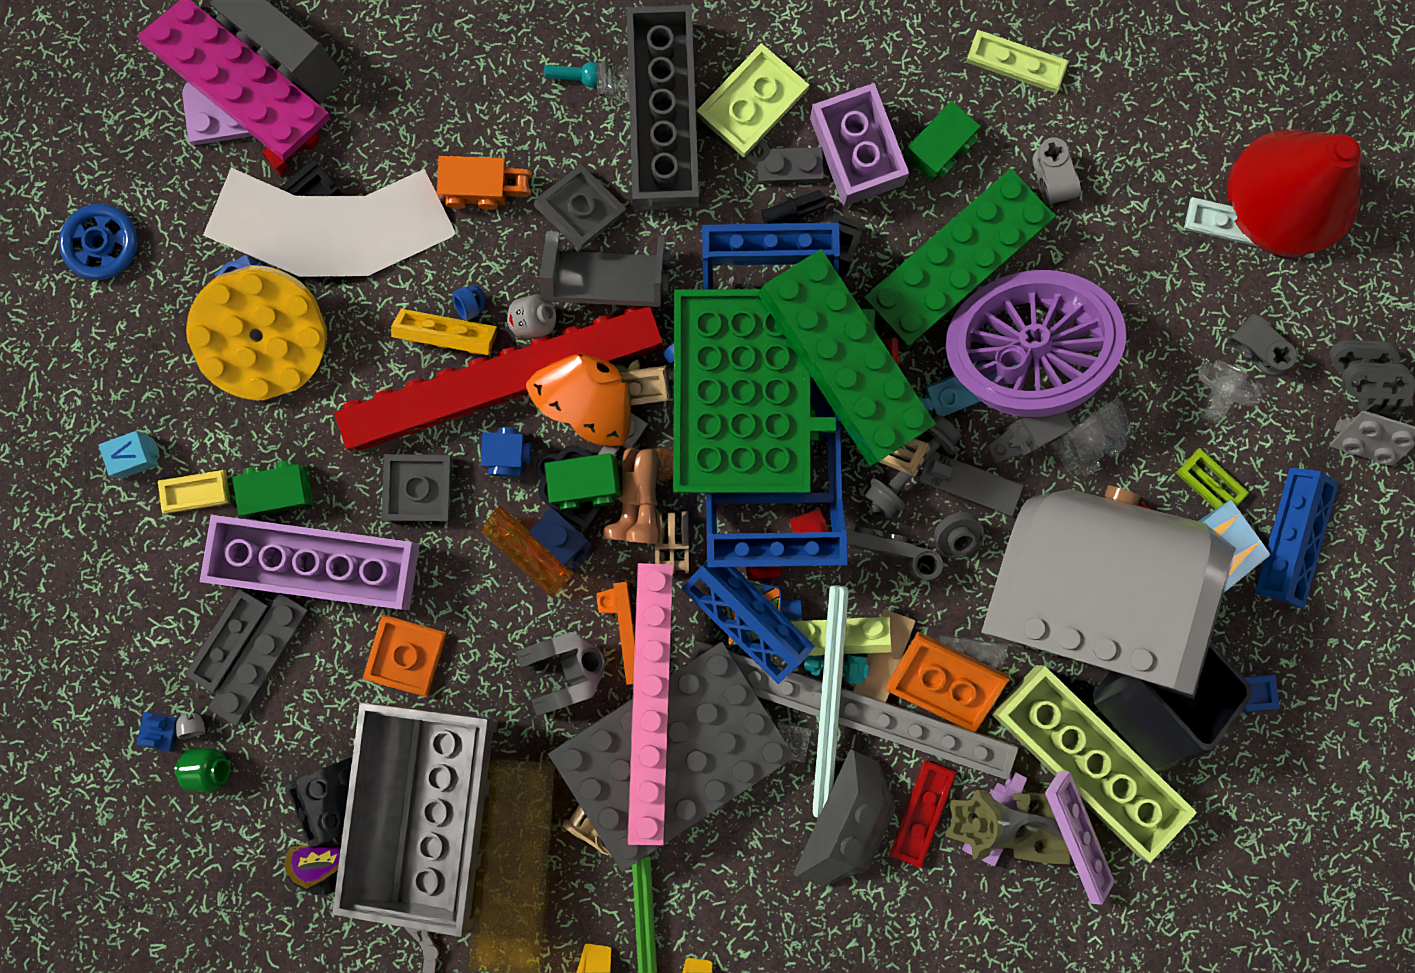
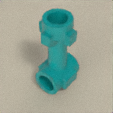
M860 654L847 655V660H843L842 673L845 674V682L864 684L865 678H868L870 664L867 663V656ZM824 655L807 656L804 663L805 671H811V675L820 676L824 669Z

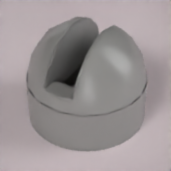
M191 712V719L188 720L187 715L182 714L176 722L177 738L187 739L205 734V726L201 716Z

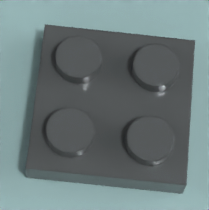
M582 164L538 196L533 205L579 251L622 218L627 210Z
M384 454L381 520L450 522L452 456Z

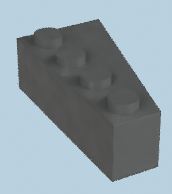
M212 0L210 2L212 7L219 13L216 20L230 33L235 29L238 32L236 36L249 49L257 48L258 51L256 53L269 66L272 67L275 64L278 67L277 71L291 84L295 82L319 104L346 78L320 43L267 0Z

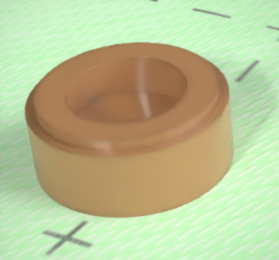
M1108 485L1104 495L1105 498L1135 506L1138 505L1140 499L1138 494Z

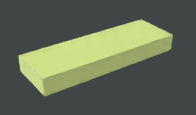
M977 30L966 60V63L1054 93L1059 91L1069 62L1066 59Z

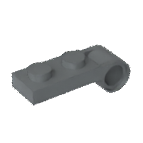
M855 526L854 531H847V546L909 559V571L917 580H931L938 577L942 572L943 561L937 552L906 543L907 537L888 533L887 538L874 536L875 530ZM922 556L930 558L933 562V570L929 575L922 574L917 567L918 560Z

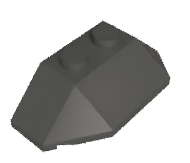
M850 749L793 874L795 876L824 886L869 870L896 810V805L878 761Z

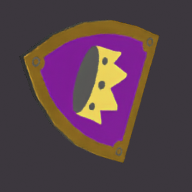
M341 842L320 844L310 848L308 845L290 847L284 865L287 877L295 886L309 891L312 895L319 894L324 896L332 892L330 879L338 873Z

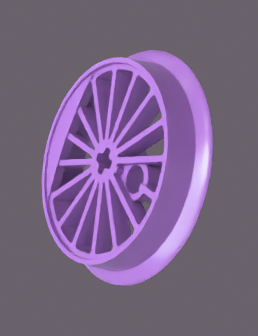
M1024 271L994 280L978 289L965 300L949 325L946 337V352L950 367L957 379L986 405L1014 416H1051L1079 406L1102 387L1122 358L1126 344V326L1123 315L1115 301L1107 292L1093 282L1080 276L1060 271ZM1030 303V325L1025 326L1013 306ZM1035 303L1049 309L1042 325L1037 324ZM1006 310L1019 332L996 318L995 315ZM1057 313L1064 316L1050 329ZM1073 323L1078 325L1066 330ZM984 324H987L1004 336L982 332L979 329ZM1087 334H1091L1093 337H1095L1089 339H1078ZM972 342L995 346L991 348L970 349ZM1101 350L1098 357L1076 353ZM994 360L978 368H975L972 364V361ZM1067 363L1088 367L1089 369L1081 373ZM1040 366L1045 371L1054 388L1041 390ZM1032 367H1034L1036 391H1023ZM1053 368L1072 379V381L1062 384ZM994 373H997L998 377L994 381H990L986 378L987 376L992 375ZM1004 382L1009 384L1016 383L1013 389L1003 387Z

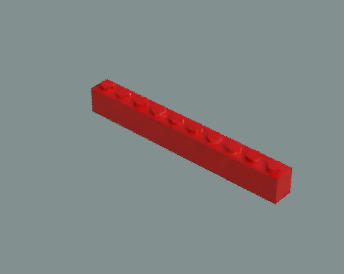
M631 306L624 310L623 315L614 318L611 315L599 317L593 320V325L582 329L579 325L564 329L561 336L552 339L549 336L539 337L530 342L531 346L518 349L516 346L506 348L499 352L500 356L487 360V357L471 360L468 362L469 367L457 371L456 368H447L439 371L436 374V378L427 381L424 378L414 379L405 384L406 388L393 391V389L381 390L374 394L373 399L362 402L361 399L346 402L342 405L343 409L334 412L345 448L352 453H356L528 395L526 382L536 371L568 356L583 353L607 360L614 365L664 349L651 307ZM600 363L597 364L598 370L607 368ZM534 384V387L540 391L542 385Z

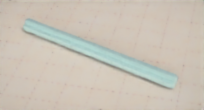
M839 585L831 586L829 591L813 799V815L819 818L834 784L849 594L847 587Z

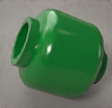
M213 748L188 749L175 766V776L184 791L213 793L227 781L230 773V765L224 754L220 750Z

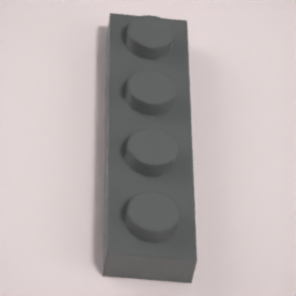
M279 593L207 709L235 726L240 725L307 617L310 609L287 595Z

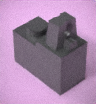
M1066 412L1044 417H1022L1003 430L1004 433L986 447L995 463H999L1015 456L1021 458L1075 427Z

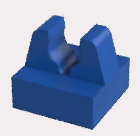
M149 711L144 712L136 745L167 752L173 751L177 736L176 722L179 717Z

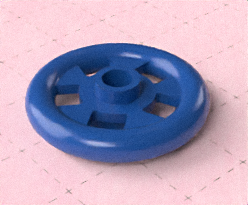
M91 204L75 211L64 223L59 237V249L65 264L75 274L90 280H105L123 272L134 259L138 246L137 231L132 220L122 210L107 204ZM91 218H95L97 226L85 230L83 223ZM112 221H115L121 228L115 235L107 228ZM100 238H104L102 246L97 248V240ZM81 239L83 251L74 252L73 240ZM118 243L123 246L120 255L114 258L110 254ZM89 258H102L100 267L88 266Z

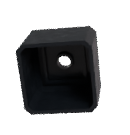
M1211 642L1194 699L1161 690L1154 683L1113 671L1109 672L1093 692L1095 706L1151 768L1158 771L1168 770L1213 751L1252 698L1250 684Z

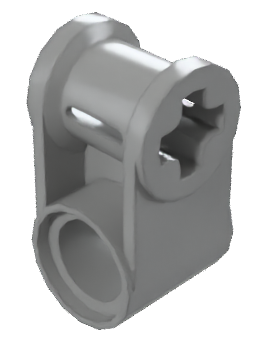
M1056 137L1046 139L1040 145V148L1036 150L1032 160L1039 181V190L1043 194L1041 195L1043 202L1048 206L1079 197L1081 187L1067 144L1062 139ZM1048 152L1049 155H1055L1056 159L1053 161V158L1046 157L1045 153Z

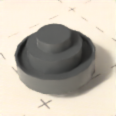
M957 512L940 521L935 528L933 537L938 550L944 556L962 558L979 548L985 534L983 526L975 515L967 512Z

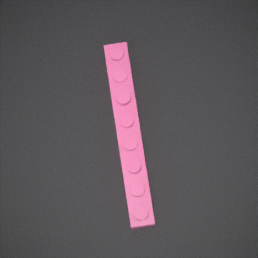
M638 563L628 845H663L673 573V565Z

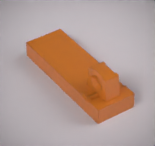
M628 582L613 583L614 588L597 593V605L599 613H617L626 685L633 684L635 629Z

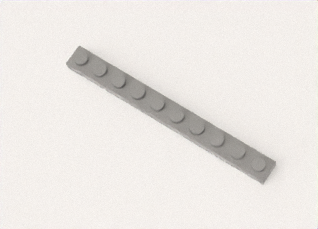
M696 639L689 662L715 645ZM728 650L757 697L820 717L823 681L792 671L783 681L777 684L751 657ZM841 687L838 724L1008 780L1018 751L1017 745Z

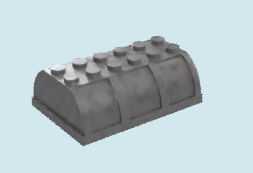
M374 703L359 704L332 915L458 937L467 935V931L473 927L474 913L471 909L476 869L481 864L482 850L479 848L485 797L489 795L490 779L487 777L492 735L497 731V720L481 716Z

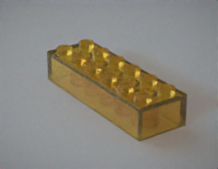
M491 756L487 777L490 779L489 795L485 797L479 843L482 856L480 867L477 868L469 970L499 973H540L544 958L558 769L552 760Z

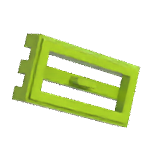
M1201 448L1196 449L1193 455L1184 462V465L1175 472L1214 509L1222 506L1223 503L1188 472L1190 469L1226 502L1232 500L1236 507L1249 494L1244 487ZM1200 460L1229 486L1237 496L1233 498L1213 478L1205 473L1196 462Z

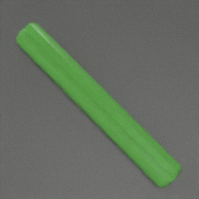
M647 855L632 865L638 973H657L650 856Z

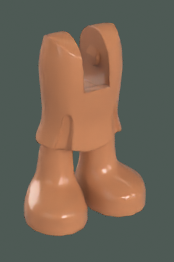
M627 448L625 450L621 469L622 497L619 500L623 502L622 515L618 522L605 526L603 531L604 539L658 544L659 531L656 525L655 506L658 505L655 493L659 466L657 451L653 449L639 450L637 448Z

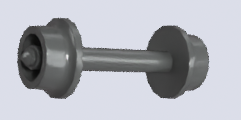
M936 415L933 418L936 425L924 432L926 437L929 438L926 443L929 444L931 449L928 454H924V461L922 465H918L917 470L924 465L938 448L950 455L956 452L955 446L962 438V435L954 426L953 421H948L940 415ZM900 471L887 486L873 478L870 481V489L864 495V498L872 507V512H879L886 518H890L898 510L903 511L906 505L897 494L913 476Z

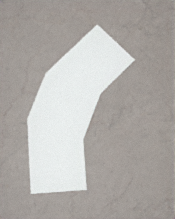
M231 168L203 236L299 277L369 276L451 238L456 232L425 169L366 196H295Z

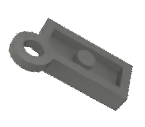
M760 140L755 147L762 148L763 155L756 158L752 156L750 151L745 156L749 163L758 165V184L823 182L822 147L770 149L765 141Z

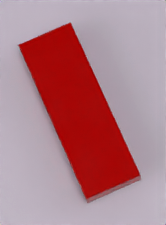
M925 759L923 760L889 856L922 869L957 772Z

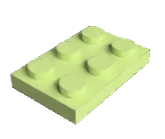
M761 43L696 111V116L744 158L808 91L809 84Z

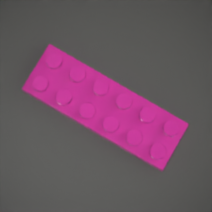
M179 0L138 35L142 45L283 161L330 120L329 113L297 86L287 81L276 69L269 66L259 55L249 49L191 0Z

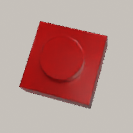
M820 508L789 520L793 533L829 532Z

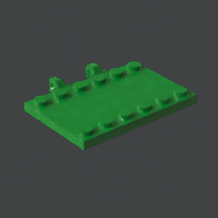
M761 289L674 290L673 493H810V441H818L819 433H836V417H815V409H810V374L759 297L758 293Z

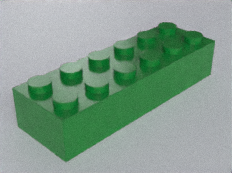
M1010 168L863 298L860 306L863 309H875V322L889 338H897L898 348L905 353L1040 234L1056 216Z
M822 249L762 286L758 293L759 297L869 466L881 461L936 425Z

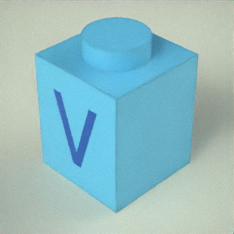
M139 431L131 432L98 445L108 475L111 477L123 479L158 466L156 456L159 455V449L155 440Z

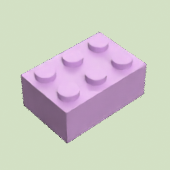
M875 83L812 105L810 120L819 144L822 147L843 207L904 186L909 171Z

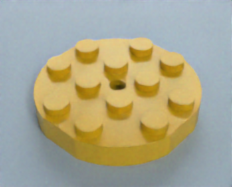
M250 265L218 275L200 291L191 305L188 314L186 335L200 371L214 385L237 397L251 400H266L295 391L312 377L325 351L327 327L315 296L303 283L281 270L266 266ZM253 329L260 330L263 334L262 340L257 341L251 338L250 331Z

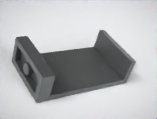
M547 231L539 275L541 300L546 302L661 307L662 293L668 294L669 274L664 273V270H670L671 250H665V237L658 236L656 255L561 251L560 232Z

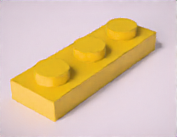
M406 309L399 311L391 326V337L485 355L489 354L497 333V326Z

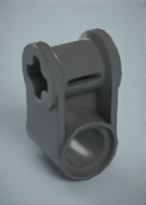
M1255 314L1250 315L1228 340L1229 344L1239 354L1250 360L1266 375H1278L1292 367L1297 361L1295 347L1275 331L1268 321ZM1275 353L1280 356L1278 364L1273 360L1276 357Z

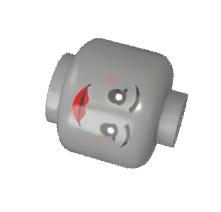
M534 294L516 299L511 303L507 313V323L511 331L518 338L531 340L544 337L552 332L556 323V312L551 302L541 300V295Z

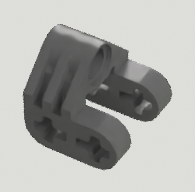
M1343 340L1331 348L1329 358L1334 368L1338 372L1343 373L1342 382L1348 393L1353 397H1358L1360 412L1363 410L1373 414H1398L1410 406L1415 389V379L1407 367L1400 365L1401 357L1394 345L1385 341ZM1347 352L1353 354V356L1347 357L1345 362H1342L1340 357H1346ZM1382 353L1387 355V358H1382L1380 363H1376L1374 360L1380 358ZM1396 377H1400L1402 381L1395 382Z
M570 632L516 651L520 668L561 654L562 659L560 662L566 680L571 683L570 687L532 699L536 716L594 696L606 663L605 656L600 649L575 633ZM582 659L586 663V669L582 665Z

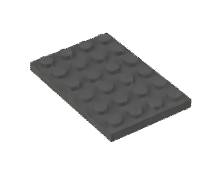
M719 642L669 675L663 845L795 758L723 642ZM633 698L548 753L621 872L662 846L628 845Z

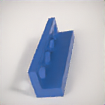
M1289 468L1267 547L1271 555L1263 562L1255 590L1256 595L1280 600L1293 607L1305 609L1339 485L1337 481L1325 473L1316 470Z
M706 561L681 588L777 684L797 668L815 647L735 567L707 568ZM701 579L710 588L711 596L704 595L694 584ZM721 606H729L735 612L736 620L728 619L722 613ZM746 630L754 631L760 637V644L752 643L747 638ZM770 654L778 655L788 665L781 671L771 661Z

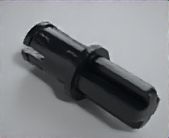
M821 190L792 199L790 196L787 197L786 202L761 209V215L765 224H783L791 220L798 222L799 217L824 209L827 206L826 199Z

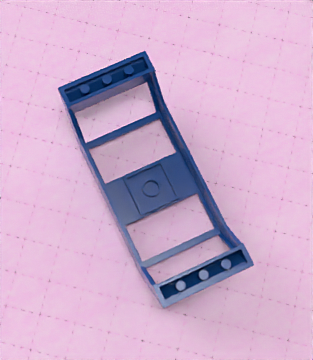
M839 223L702 225L703 289H713V266L793 265L820 249L823 250L838 273L840 257ZM811 375L810 409H815V417H836V433H819V438L827 437L828 492L706 493L707 568L847 565V530L845 528L842 503L840 420ZM829 503L832 532L717 534L716 505Z

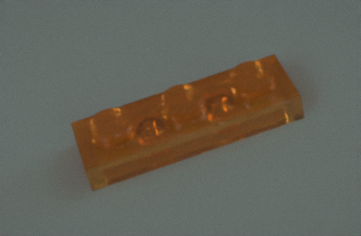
M499 506L491 513L480 530L552 598L561 591L574 574L502 506Z

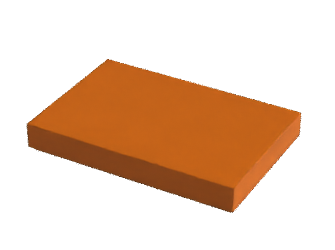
M917 632L887 682L886 691L963 728L977 732L1008 683L1009 677L1008 674L923 633Z

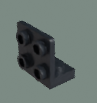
M353 757L285 784L309 848L343 835Z

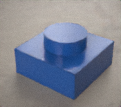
M1276 675L1243 677L1251 686L1252 698L1242 711L1280 709Z

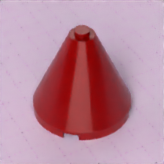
M1282 129L1259 137L1238 156L1229 173L1227 201L1228 203L1232 202L1237 216L1235 220L1236 225L1256 246L1279 256L1304 257L1307 254L1322 252L1328 249L1349 231L1358 214L1361 198V149L1358 142L1348 135L1302 129Z

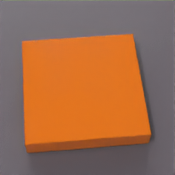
M382 614L362 679L428 697L447 632Z

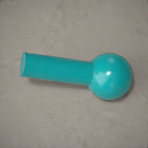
M588 62L582 68L544 65V78L581 81L589 88H595L603 83L605 71L596 62Z

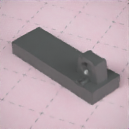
M936 452L924 463L917 481L1008 517L1013 516L1024 486Z

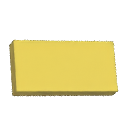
M225 470L158 481L163 514L231 503L227 472Z

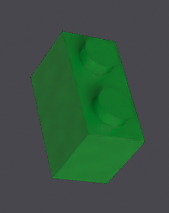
M951 100L907 147L904 158L931 182L939 175L945 178L956 166L957 163L954 159L960 152L966 155L978 142L975 136L980 125Z
M611 453L545 463L549 503L560 507V511L580 509V503L593 502V506L613 504L614 498L622 497L618 461Z
M295 460L276 463V468L264 470L263 467H250L243 469V475L232 476L238 516L253 518L313 506L307 467L296 464Z

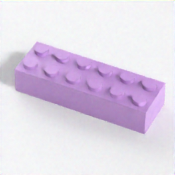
M211 515L200 582L410 610L420 544Z

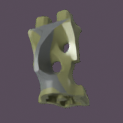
M976 790L971 800H950L952 822L951 826L946 829V837L970 844L972 847V859L982 860L989 857L992 850L1011 848L1014 849V858L1041 863L1073 864V859L1045 792L1014 793L1017 809H1010L1002 805L985 790ZM1036 803L1035 808L1029 812V804ZM975 813L978 816V818L973 819V814ZM1040 840V848L1035 851L1034 844Z

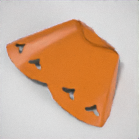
M583 353L568 356L536 371L526 382L529 396L538 409L555 421L569 423L580 437L603 446H618L626 443L630 431V392L619 370L607 360ZM600 363L606 366L609 369V372L604 373L599 371L597 369V364ZM534 384L542 385L541 396L538 394V389L534 387ZM558 401L561 411H558L555 406H549V403ZM594 423L595 433L591 431V428L584 427V424ZM614 430L620 436L619 438L615 436L607 437Z

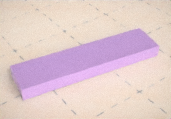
M1059 771L1045 794L1090 903L1102 905L1115 881L1070 771Z

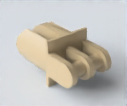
M682 511V544H676L675 513H668V544H663L662 512H656V525L659 537L658 544H655V564L673 565L672 574L680 570H685V574H689L688 511ZM685 550V560L675 561L674 551ZM660 551H670V561H660Z

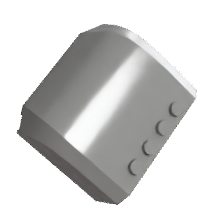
M1072 489L1032 496L1026 500L1015 521L981 633L995 641L1022 649L1025 646L1154 683L1161 690L1194 699L1236 548L1203 522Z

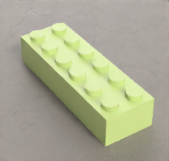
M1036 665L990 713L1054 776L1059 771H1070L1083 804L1138 857L1149 863L1155 859L1197 813L1046 666Z

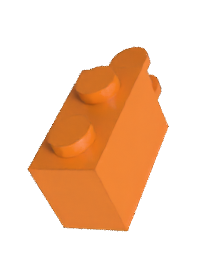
M439 156L436 194L440 201L446 203L445 205L450 208L461 209L465 208V204H478V207L481 209L495 210L498 208V205H506L507 196L528 197L531 195V189L528 188V179L532 178V172L527 169L508 168L504 158ZM508 179H515V186H507Z

